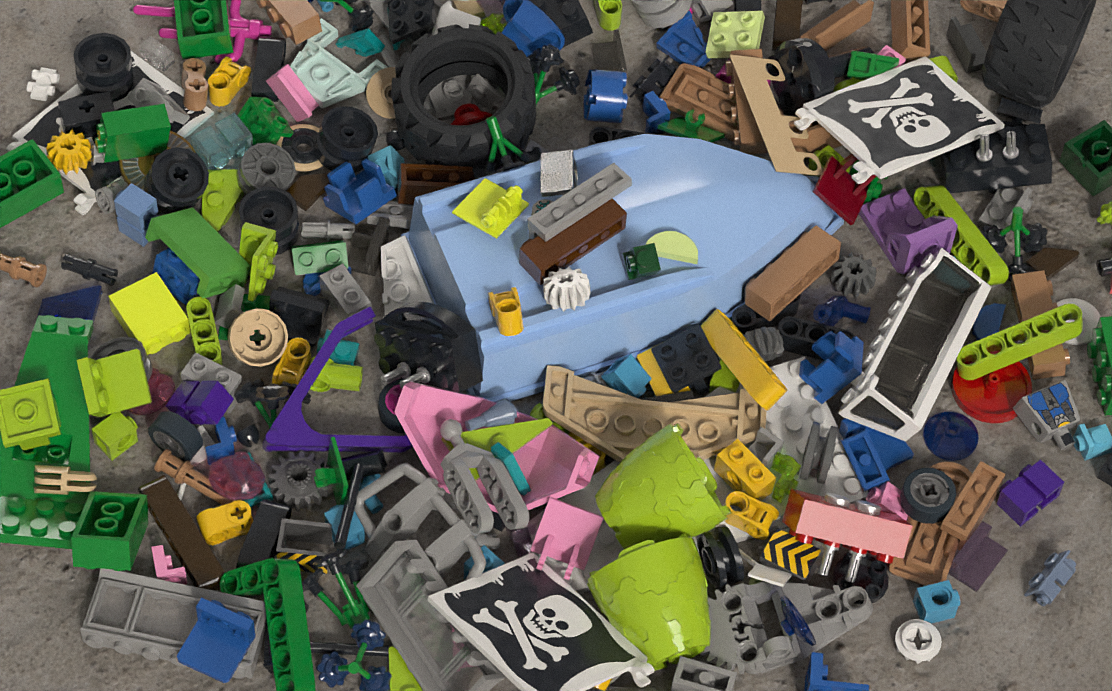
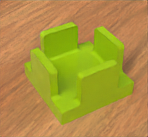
M49 379L0 390V431L5 448L20 445L22 450H28L50 444L49 437L61 435L60 417Z

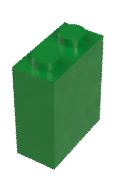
M165 104L101 113L100 124H97L98 137L95 138L97 153H102L104 163L150 156L167 150L171 125Z

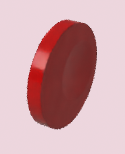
M992 351L990 353L997 354L999 351ZM968 361V362H966V363H964V364L970 365V364H973L974 362H973V361ZM1018 361L974 380L963 379L956 367L951 382V389L957 405L970 417L986 423H1003L1018 417L1013 407L1022 397L1032 393V382L1028 371Z

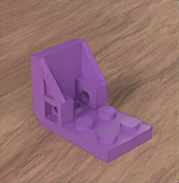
M905 188L863 204L859 212L862 220L898 273H908L915 266L919 268L921 262L929 253L934 255L941 248L949 254L951 252L958 226L954 219L942 216H932L925 219Z

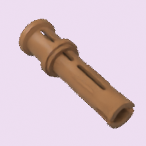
M0 253V270L9 273L12 279L28 281L36 288L43 283L47 272L46 265L41 263L36 265L28 262L22 256L13 258Z
M164 450L157 460L154 470L158 473L162 471L174 478L175 483L178 485L185 483L222 505L236 501L237 493L230 491L213 479L193 469L194 466L190 461H182L172 455L171 450ZM169 464L176 466L177 470L170 467ZM200 482H203V483H205L206 485H208V486L212 487L213 489L217 490V491L219 492V494H216L215 492L211 491L210 489L204 487L203 485L200 484Z

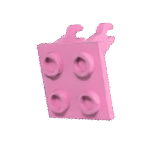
M550 497L530 549L532 552L541 554L536 569L542 571L548 556L568 564L563 578L568 581L574 567L584 570L602 524L603 516Z

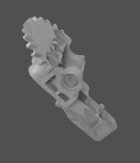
M762 581L753 585L741 583L732 588L729 584H726V591L723 594L718 589L715 590L716 600L708 597L711 641L710 646L706 647L700 654L702 656L709 654L706 661L712 664L717 660L716 666L720 668L727 664V670L733 671L738 666L740 674H744V671L749 674H758L760 672L762 674L807 658L811 655V652L818 651L867 620L873 612V604L867 592L858 586L841 590L839 585H833L834 590L802 583H786L781 587ZM773 600L784 636L768 640L757 604ZM864 600L861 606L852 607L855 601ZM741 602L737 609L730 610L732 604ZM831 609L837 610L833 616L825 617L827 611ZM757 653L753 660L745 661L749 654Z

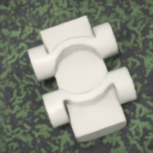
M41 67L40 71L35 69L32 71V79L36 80V82L29 81L27 84V91L32 92L30 95L31 99L46 101L48 95L54 96L55 86H52V84H58L60 75L57 74L56 70Z

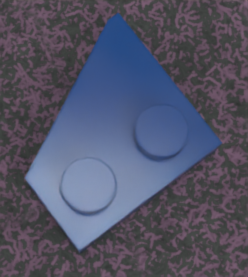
M690 11L673 24L656 43L657 49L669 55L670 58L680 65L686 63L703 68L711 60L706 54L707 43L704 41L699 27L697 28Z

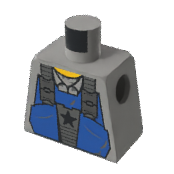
M1066 380L1022 397L1013 407L1015 413L1038 442L1042 443L1054 438L1061 451L1076 443L1069 431L1080 422V416Z

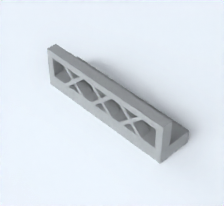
M612 163L529 217V239L540 236L545 242L632 186L631 177L615 163Z

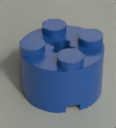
M588 70L585 80L587 91L583 99L584 119L594 122H622L623 109H626L628 100L627 93H623V87L626 86L627 81L626 72Z

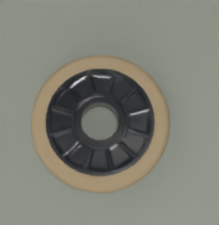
M308 124L290 126L294 134L291 137H281L276 145L282 147L290 154L294 160L296 171H313L322 167L323 165L315 156L314 144L320 128ZM307 144L311 149L303 152L298 150L297 146Z

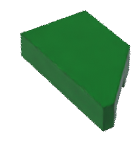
M852 50L847 77L866 80L893 69L899 65L900 60L896 57Z

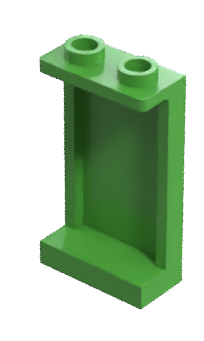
M194 208L151 218L145 238L148 242L161 239L200 279L196 292L202 299L224 293L235 284L241 287L245 286L251 265Z

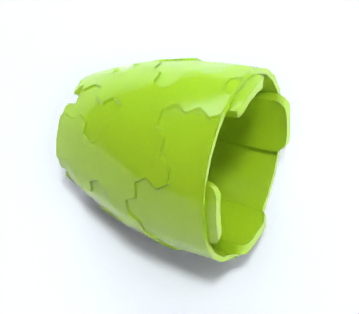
M679 423L675 425L668 424L632 450L610 473L595 495L597 506L604 520L616 533L615 537L623 549L646 540H653L655 543L679 538L682 534H686L688 538L695 537L727 520V515L732 513L729 507L722 506L715 493L717 482L701 457H695L681 437L684 430Z
M682 534L679 538L655 543L653 540L643 541L622 550L617 560L607 564L600 570L589 572L590 577L588 578L587 585L601 613L605 615L612 626L648 658L646 663L651 664L655 671L666 668L667 660L673 664H678L680 656L691 659L710 646L711 620L707 595L708 585L701 558L692 537L688 538L686 534Z

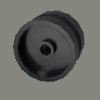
M98 33L84 38L76 46L73 55L77 84L85 95L89 96L95 93L110 91L111 98L115 99L128 91L134 76L130 46L124 39L115 34Z
M349 106L331 109L323 117L314 144L315 156L323 166L331 171L343 163L349 162L354 173L359 172L363 169L362 161L368 159V156L373 151L378 136L377 125L371 116L360 109Z
M178 147L167 149L156 157L144 178V191L156 198L158 210L165 214L193 208L208 185L209 172L205 162L199 155L189 149Z
M268 186L253 190L241 201L239 207L241 230L245 222L276 230L275 242H278L276 255L288 251L297 242L300 232L298 208L295 199L290 193L281 188Z

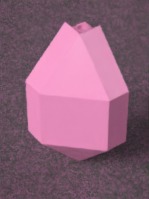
M409 382L403 386L394 412L430 478L436 479L439 482L437 486L444 488L446 493L451 494L445 484L444 470L440 465L444 457L450 452L441 440V425L446 420L453 419L461 424L462 432L468 431L465 421L481 416L483 412L496 403L479 396ZM517 411V418H515L514 423L538 419ZM554 425L519 449L513 455L531 488V491L526 495H521L527 509L530 510L548 503L550 497L558 499L585 488L590 483L599 455ZM483 426V427L478 428V429H484V428H490V427H485V426ZM478 479L476 483L492 511L498 513L481 479Z

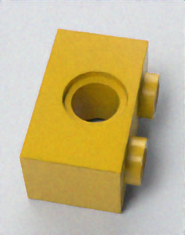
M736 439L717 454L714 471L734 491L744 492L746 495L759 501L764 500L773 492L776 477L739 439Z

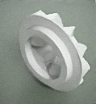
M913 619L906 621L898 628L894 642H896L897 651L905 656L906 661L911 659L919 664L922 661L930 662L933 657L938 655L942 641L940 633L935 626L924 620ZM917 633L920 641L925 642L922 643L919 650H917L915 643L911 642L914 641Z

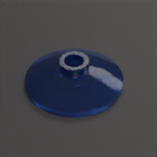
M941 412L932 416L927 421L923 431V438L927 448L935 456L949 461H958L970 456L975 451L979 440L978 431L974 423L966 416L957 412ZM948 430H954L957 433H950Z
M785 595L780 597L781 608L785 618L780 623L785 632L790 637L796 634L805 643L815 646V637L802 615Z

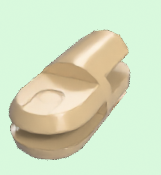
M35 465L36 472L58 473L62 475H36L34 482L37 484L61 485V487L36 486L34 487V493L68 495L69 491L91 492L96 488L94 483L71 482V480H97L96 475L92 472L71 471L70 467Z

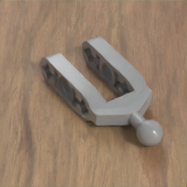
M446 420L441 425L440 433L445 440L451 441L454 448L444 457L440 465L444 470L445 484L473 533L490 532L494 519L492 511L469 468H477L480 479L505 526L510 530L525 528L529 523V511L503 462L495 458L492 452L468 443L465 444L461 437L463 431L461 424L457 420Z

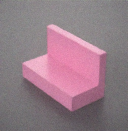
M288 64L266 80L296 122L309 118L312 115L311 112L319 106Z

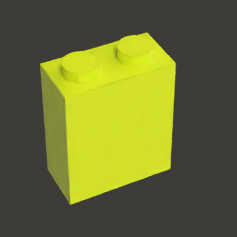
M157 272L108 296L112 313L128 337L135 338L142 343L147 355L155 354L163 347L173 342L181 341L186 335L190 334L187 316Z

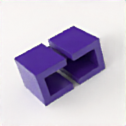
M182 381L166 404V407L169 411L180 415L191 424L217 425L234 398L219 381H201V383L199 381Z
M1041 459L1033 466L1030 464L1025 466L1020 471L1018 478L1013 482L1011 480L1006 481L999 489L1000 495L997 505L1020 527L1038 513L1039 510L1036 506L1043 509L1060 495L1064 485V481Z

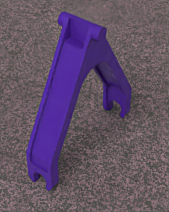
M371 307L336 324L267 432L262 443V447L266 452L301 450L328 452L331 437L336 438L339 452H373L382 449L385 453H402L413 448L407 435L320 434L309 427L301 411L303 399L340 340L374 321L372 318L376 317Z

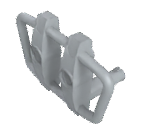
M403 463L396 466L359 491L354 511L369 538L364 550L367 551L374 562H377L395 541H405L413 535L432 510L439 511L451 526L424 551L432 563L434 560V567L441 578L450 573L451 568L464 552H470L474 560V565L466 580L480 577L486 566V560L481 547L485 545L493 552L500 546L499 537L495 538L496 534H474L464 519L460 520L453 511H459L452 495L446 493L444 488L438 487L439 482L436 479L427 478L410 464ZM404 475L416 482L418 486L402 498L391 510H388L376 528L364 508V502ZM402 565L393 573L401 583L397 592L405 601L423 582L418 573L406 572ZM425 596L420 601L437 620L449 623L447 619L442 620L436 615L437 609L427 601L428 596Z

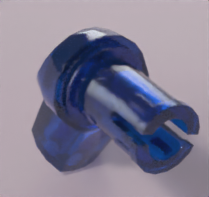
M835 295L824 304H819L813 312V317L819 323L829 326L836 325L843 317L866 324L871 307L848 302L846 296Z

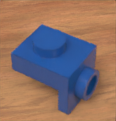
M651 91L644 95L643 111L649 117L646 120L645 133L661 134L664 131L658 129V125L670 121L671 111L668 109L666 102L659 98L654 91Z
M222 417L218 424L214 425L218 443L205 447L208 465L223 464L235 458L233 442H237L233 426H227L225 417Z

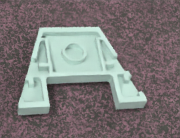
M321 18L322 32L307 39L305 47L302 51H299L290 67L323 109L366 91L372 76L379 70L387 68V66L376 59L362 72L356 73L324 49L338 37V30Z

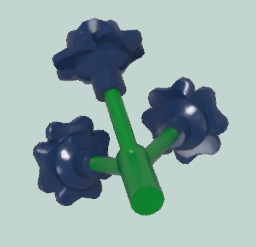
M367 619L362 623L354 624V631L351 632V637L356 640L357 646L360 647L355 660L347 665L346 658L340 657L337 652H331L330 655L323 654L321 662L316 667L317 671L320 672L319 680L326 682L330 688L335 687L336 684L339 686L343 685L345 677L350 672L351 674H361L360 691H388L392 674L387 672V668L385 666L378 668L370 666L368 671L362 668L361 663L366 649L372 651L375 647L383 646V639L386 637V633L380 629L378 623Z

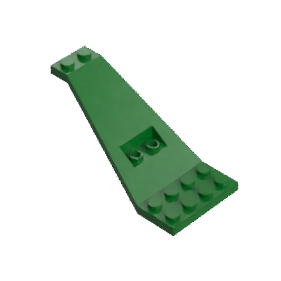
M38 315L14 387L49 379L52 394L57 403L61 422V435L49 437L50 444L22 450L20 445L5 448L0 431V543L72 549L71 536L90 492L69 491L68 495L34 493V487L36 486L61 487V485L37 484L34 482L36 475H62L58 473L36 472L35 465L70 467L71 471L90 472L89 412L77 360L88 357V344L94 330L93 320ZM71 480V482H87V483H90V481H74V480Z

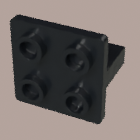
M390 0L388 2L390 42L395 44L409 37L415 42L427 33L432 34V27L435 26L434 0Z
M278 287L277 290H272L269 311L278 315L284 322L289 341L297 337L303 338L308 341L311 347H314L330 301L288 288Z
M699 324L651 349L673 393L687 386L689 388L695 387L699 395L709 391L703 378L722 368Z

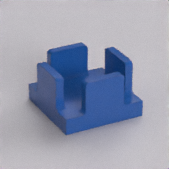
M368 159L362 161L364 170L356 176L349 162L343 163L327 175L330 184L325 186L327 196L323 198L325 206L354 224L359 223L397 196L394 187L386 183L380 166Z
M829 331L812 344V350L824 361L817 367L813 366L806 359L800 362L799 377L814 389V399L820 404L826 402L861 375L864 342L857 336L850 339L841 331L837 334Z

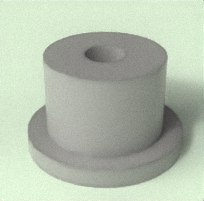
M92 144L91 165L104 163L102 153H97L95 144Z

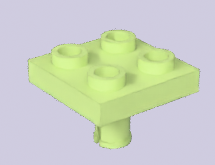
M763 11L713 12L706 47L707 57L730 58L729 54L734 50L759 49L765 19Z

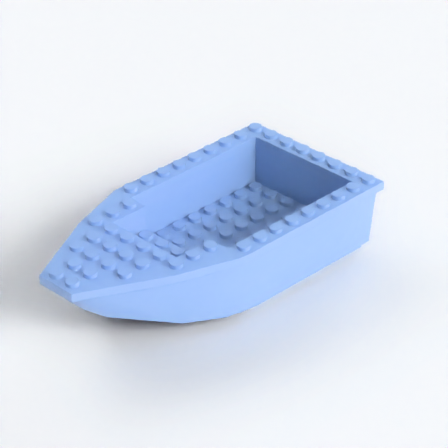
M641 134L597 143L417 196L414 200L410 231L401 234V237L405 235L409 240L434 304L455 313L475 328L483 381L466 389V393L498 403L502 399L512 402L543 392L545 389L547 365L574 371L575 376L585 378L591 372L597 374L607 371L617 359L629 354L638 362V354L697 324L702 325L716 309L723 312L731 320L733 311L745 304V287L752 278L756 279L769 263H774L787 247L791 248L798 242V239L804 232H809L813 227L818 226L828 234L833 235L844 224V219L812 192L819 179L817 176L776 172L772 161L701 139ZM612 163H615L632 179V186L613 198L627 212L626 228L570 265L572 270L581 269V272L587 274L591 293L589 295L590 299L585 301V306H576L575 311L571 308L566 309L564 312L561 308L552 309V306L546 304L544 299L543 284L539 285L519 264L520 247L529 239L528 218L531 217L532 207L537 201L543 199L554 202ZM484 178L505 190L510 186H519L523 191L521 194L522 199L529 203V206L497 239L452 214V211ZM664 231L682 233L688 236L698 249L697 264L658 257L661 268L658 273L628 280L622 253L628 252L633 247L646 245L647 241L657 233ZM512 287H516L521 303L524 329L518 335L504 336L500 334L495 318L492 316L488 292L497 294L510 291Z

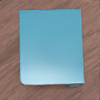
M392 146L385 147L369 155L368 160L380 166L386 183L394 187V189L397 188L400 164L405 163L404 158Z

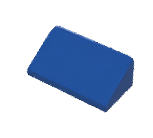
M867 429L841 440L864 492H869L872 488L879 487L890 480Z

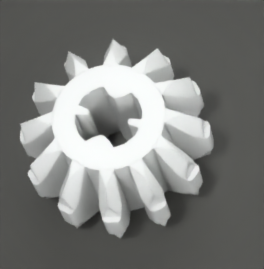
M570 266L563 270L558 267L557 272H549L548 277L544 279L543 283L546 304H550L552 309L561 308L563 312L570 308L575 311L576 306H585V301L590 299L589 295L591 293L587 274H583L581 269L572 270Z

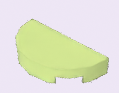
M664 231L655 234L646 243H655L658 257L692 264L698 263V249L695 243L682 233Z

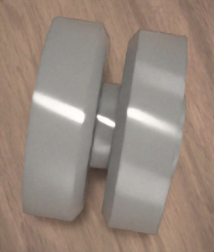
M631 0L643 22L653 28H664L675 24L686 15L692 4V0Z

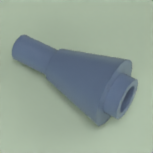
M502 399L483 412L481 416L466 420L465 426L468 431H472L483 426L495 427L514 424L515 418H517V411L513 403Z

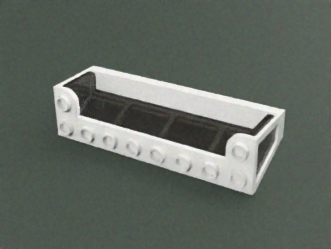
M943 248L939 249L934 255L929 253L923 259L919 268L915 266L907 274L905 279L908 282L898 291L897 296L899 299L889 308L888 313L890 316L880 325L878 330L881 333L871 342L869 348L872 350L862 360V373L850 382L853 386L842 397L841 402H843V405L838 413L844 418L905 442L922 429L991 289L990 285Z

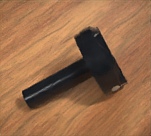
M796 38L780 44L774 55L768 57V59L775 60L780 64L785 76L784 81L772 80L780 107L785 112H796L798 109L803 108V104L833 93L834 79L846 76L848 73L852 50L828 56L816 41L809 38ZM868 46L853 49V51L874 54L873 50ZM767 63L770 75L778 76L779 70L777 67Z

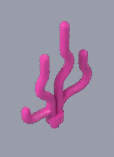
M231 0L230 4L232 37H235L234 53L216 55L215 62L218 64L225 57L231 58L232 62H237L242 56L245 38L259 40V37H262V35H272V26L263 25L262 20H248L241 17V0ZM136 5L133 8V12L137 15L175 17L174 6ZM161 28L159 36L161 38L178 39L177 29Z

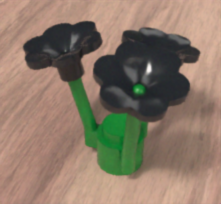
M342 548L314 562V566L319 569L304 579L302 587L303 592L309 590L315 597L318 596L337 616L342 626L348 624L349 628L353 629L354 624L371 619L368 615L370 610L363 599V595L356 586L362 580L359 571L367 568L369 561L368 559L352 560L340 565V558L348 553L346 549ZM328 566L332 575L336 576L348 601V604L342 607L344 613L323 593L324 589L318 583L319 578L323 575V570L320 567ZM344 574L348 575L351 584H354L358 600H354L343 577Z

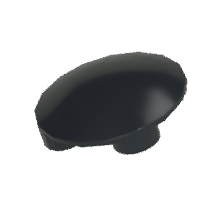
M847 552L837 562L833 570L834 585H839L841 590L853 586L862 587L867 592L871 602H877L885 595L888 589L889 576L886 572V563L866 554V557L861 558L855 582H848L845 580L852 554ZM857 600L854 604H863L864 600Z

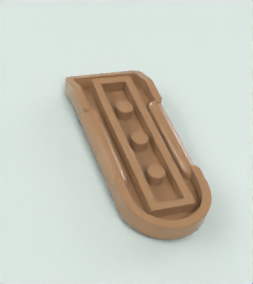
M686 63L681 64L659 98L666 102L670 111L684 117L688 111L693 109V119L695 121L698 120L699 114L704 113L705 121L701 125L725 134V138L733 141V130H737L736 122H731L730 108L734 107V101L728 97V84L700 67Z
M940 462L930 467L943 471L952 479L956 486L955 501L972 476V473L966 467L954 462ZM908 516L907 522L913 527L904 559L894 557L893 562L890 563L889 572L894 576L922 586L946 581L960 539L940 529L943 521L926 524L915 521Z

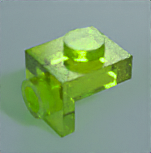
M779 452L774 456L771 468L782 475L775 484L772 498L782 503L786 495H790L791 489H797L799 485L797 479L802 465L797 463L793 457Z

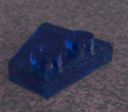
M97 285L42 299L38 315L93 320L94 324L103 292L102 286Z

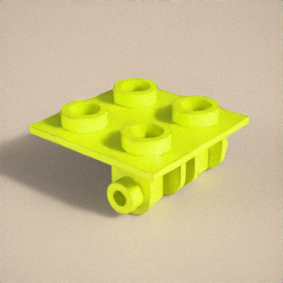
M484 178L452 211V214L497 239L529 206V203L522 199L521 194L523 191L519 186H510L505 190Z

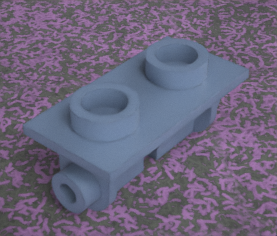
M1067 550L1059 554L1056 552L1051 554L1044 562L1046 566L1044 570L1037 573L1029 581L1030 588L1024 596L1027 597L1034 594L1037 597V603L1041 606L1051 604L1061 591V588L1054 581L1056 580L1061 586H1064L1076 571V563L1072 559L1066 558L1071 551Z

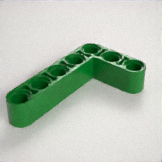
M270 558L224 573L220 580L222 593L246 598L264 594L276 691H315L316 684L299 564L293 559Z

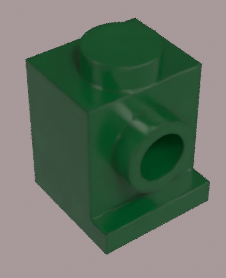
M655 243L633 247L628 252L622 253L628 280L655 275L661 270Z

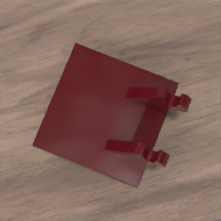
M852 153L841 162H838L831 156L812 191L850 226L855 223L867 197L868 188L866 186L877 177L873 174L862 184L854 181L852 176L846 171L857 160Z

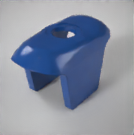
M505 0L503 14L507 25L501 33L513 40L518 49L523 50L526 57L532 55L533 51L537 50V48H542L543 45L547 44L557 47L559 51L563 48L565 42L563 33L540 8L529 0Z

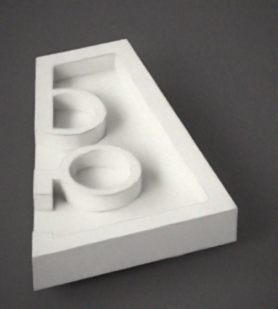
M404 235L381 246V270L384 280L382 299L385 316L389 312L415 301L434 304L408 238Z

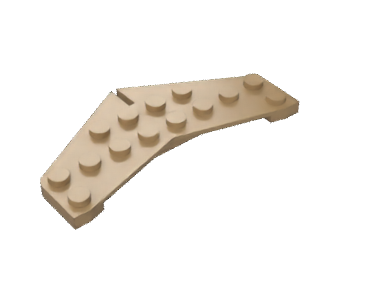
M547 365L543 398V413L545 416L618 462H621L632 450L670 423L672 425L676 423L681 425L684 430L681 437L694 456L701 457L703 460L719 454L736 439H739L744 445L755 441L760 427L764 429L766 427L767 410L762 408L746 389H740L739 393L668 403L641 400L575 376L574 371L563 367Z

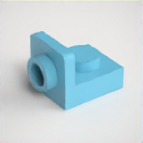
M1084 423L1078 425L1073 436L1076 442L1074 447L1078 452H1081L1084 461L1112 453V436L1106 424L1089 429L1086 428Z

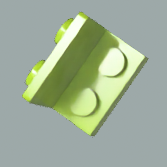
M245 222L241 230L239 254L251 265L248 274L250 276L248 300L254 301L259 293L262 294L264 292L266 282L273 279L276 265L272 263L278 250V242H275L276 230Z
M134 349L98 360L88 357L77 360L89 415L103 417L152 402L140 350Z

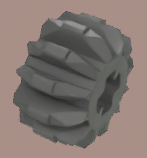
M850 252L848 258L841 255L838 262H835L832 266L831 283L835 284L836 292L843 290L845 297L849 293L853 294L856 299L860 293L866 296L869 293V289H872L875 285L876 268L872 267L871 259L863 260L862 254L854 257L852 252Z
M762 327L753 331H747L744 334V337L765 362L780 357L784 351L782 335L774 327Z

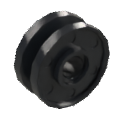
M724 524L715 527L714 537L709 531L698 535L697 546L704 571L712 586L716 589L725 587L727 577L734 584L743 581L744 566L742 557L729 528Z

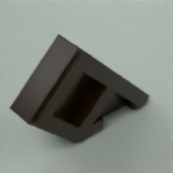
M328 173L301 176L286 192L291 194L298 207L307 211L326 191L325 186L330 184L327 177Z
M1045 247L1027 260L1026 264L1033 267L1035 272L1044 270L1046 279L1049 280L1075 261L1080 253L1077 250Z

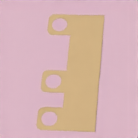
M730 55L776 172L820 176L823 169L818 157L813 153L796 152L791 138L807 139L809 137L807 130H803L802 134H796L790 129L789 122L798 121L800 118L780 114L767 80H785L780 64L772 59ZM771 63L779 70V75H770L765 65ZM805 157H810L816 162L818 166L816 171H812L805 166L803 161Z

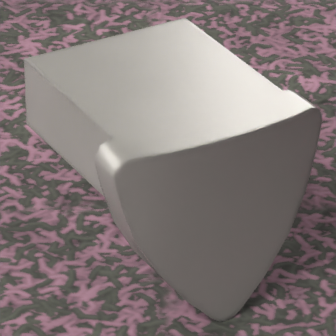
M235 284L220 295L214 320L215 324L229 329L234 319L243 313L241 305L245 291L244 288Z

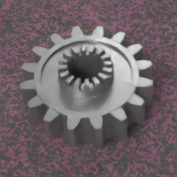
M304 450L300 451L299 456H294L292 452H289V459L286 460L283 457H279V466L272 465V474H269L270 492L275 494L276 502H283L286 505L292 506L296 511L303 508L310 510L314 504H321L322 496H328V487H331V484L317 488L314 476H316V469H329V467H324L323 459L315 461V453L305 457Z

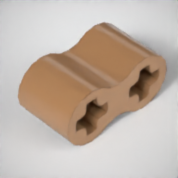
M196 58L188 59L183 63L181 86L184 89L183 104L191 111H201L206 107L209 85L205 80L206 65L202 60Z

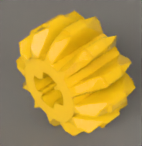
M71 130L69 134L61 131L59 137L52 136L51 142L47 143L46 147L47 158L58 171L63 170L67 175L69 171L73 170L77 174L79 168H87L88 162L92 158L89 139H85L83 133L75 135V132Z

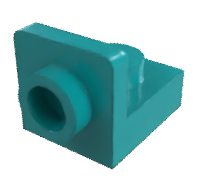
M327 329L324 338L319 339L317 354L332 330ZM340 340L330 359L336 364L355 366L360 344Z

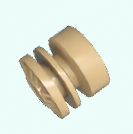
M253 309L245 311L234 319L229 328L228 343L230 351L237 360L246 365L262 367L272 364L282 356L287 347L288 333L286 326L278 315L269 310ZM254 330H258L261 335L264 334V340H261L258 346H255V341H250L249 339L250 335H254Z

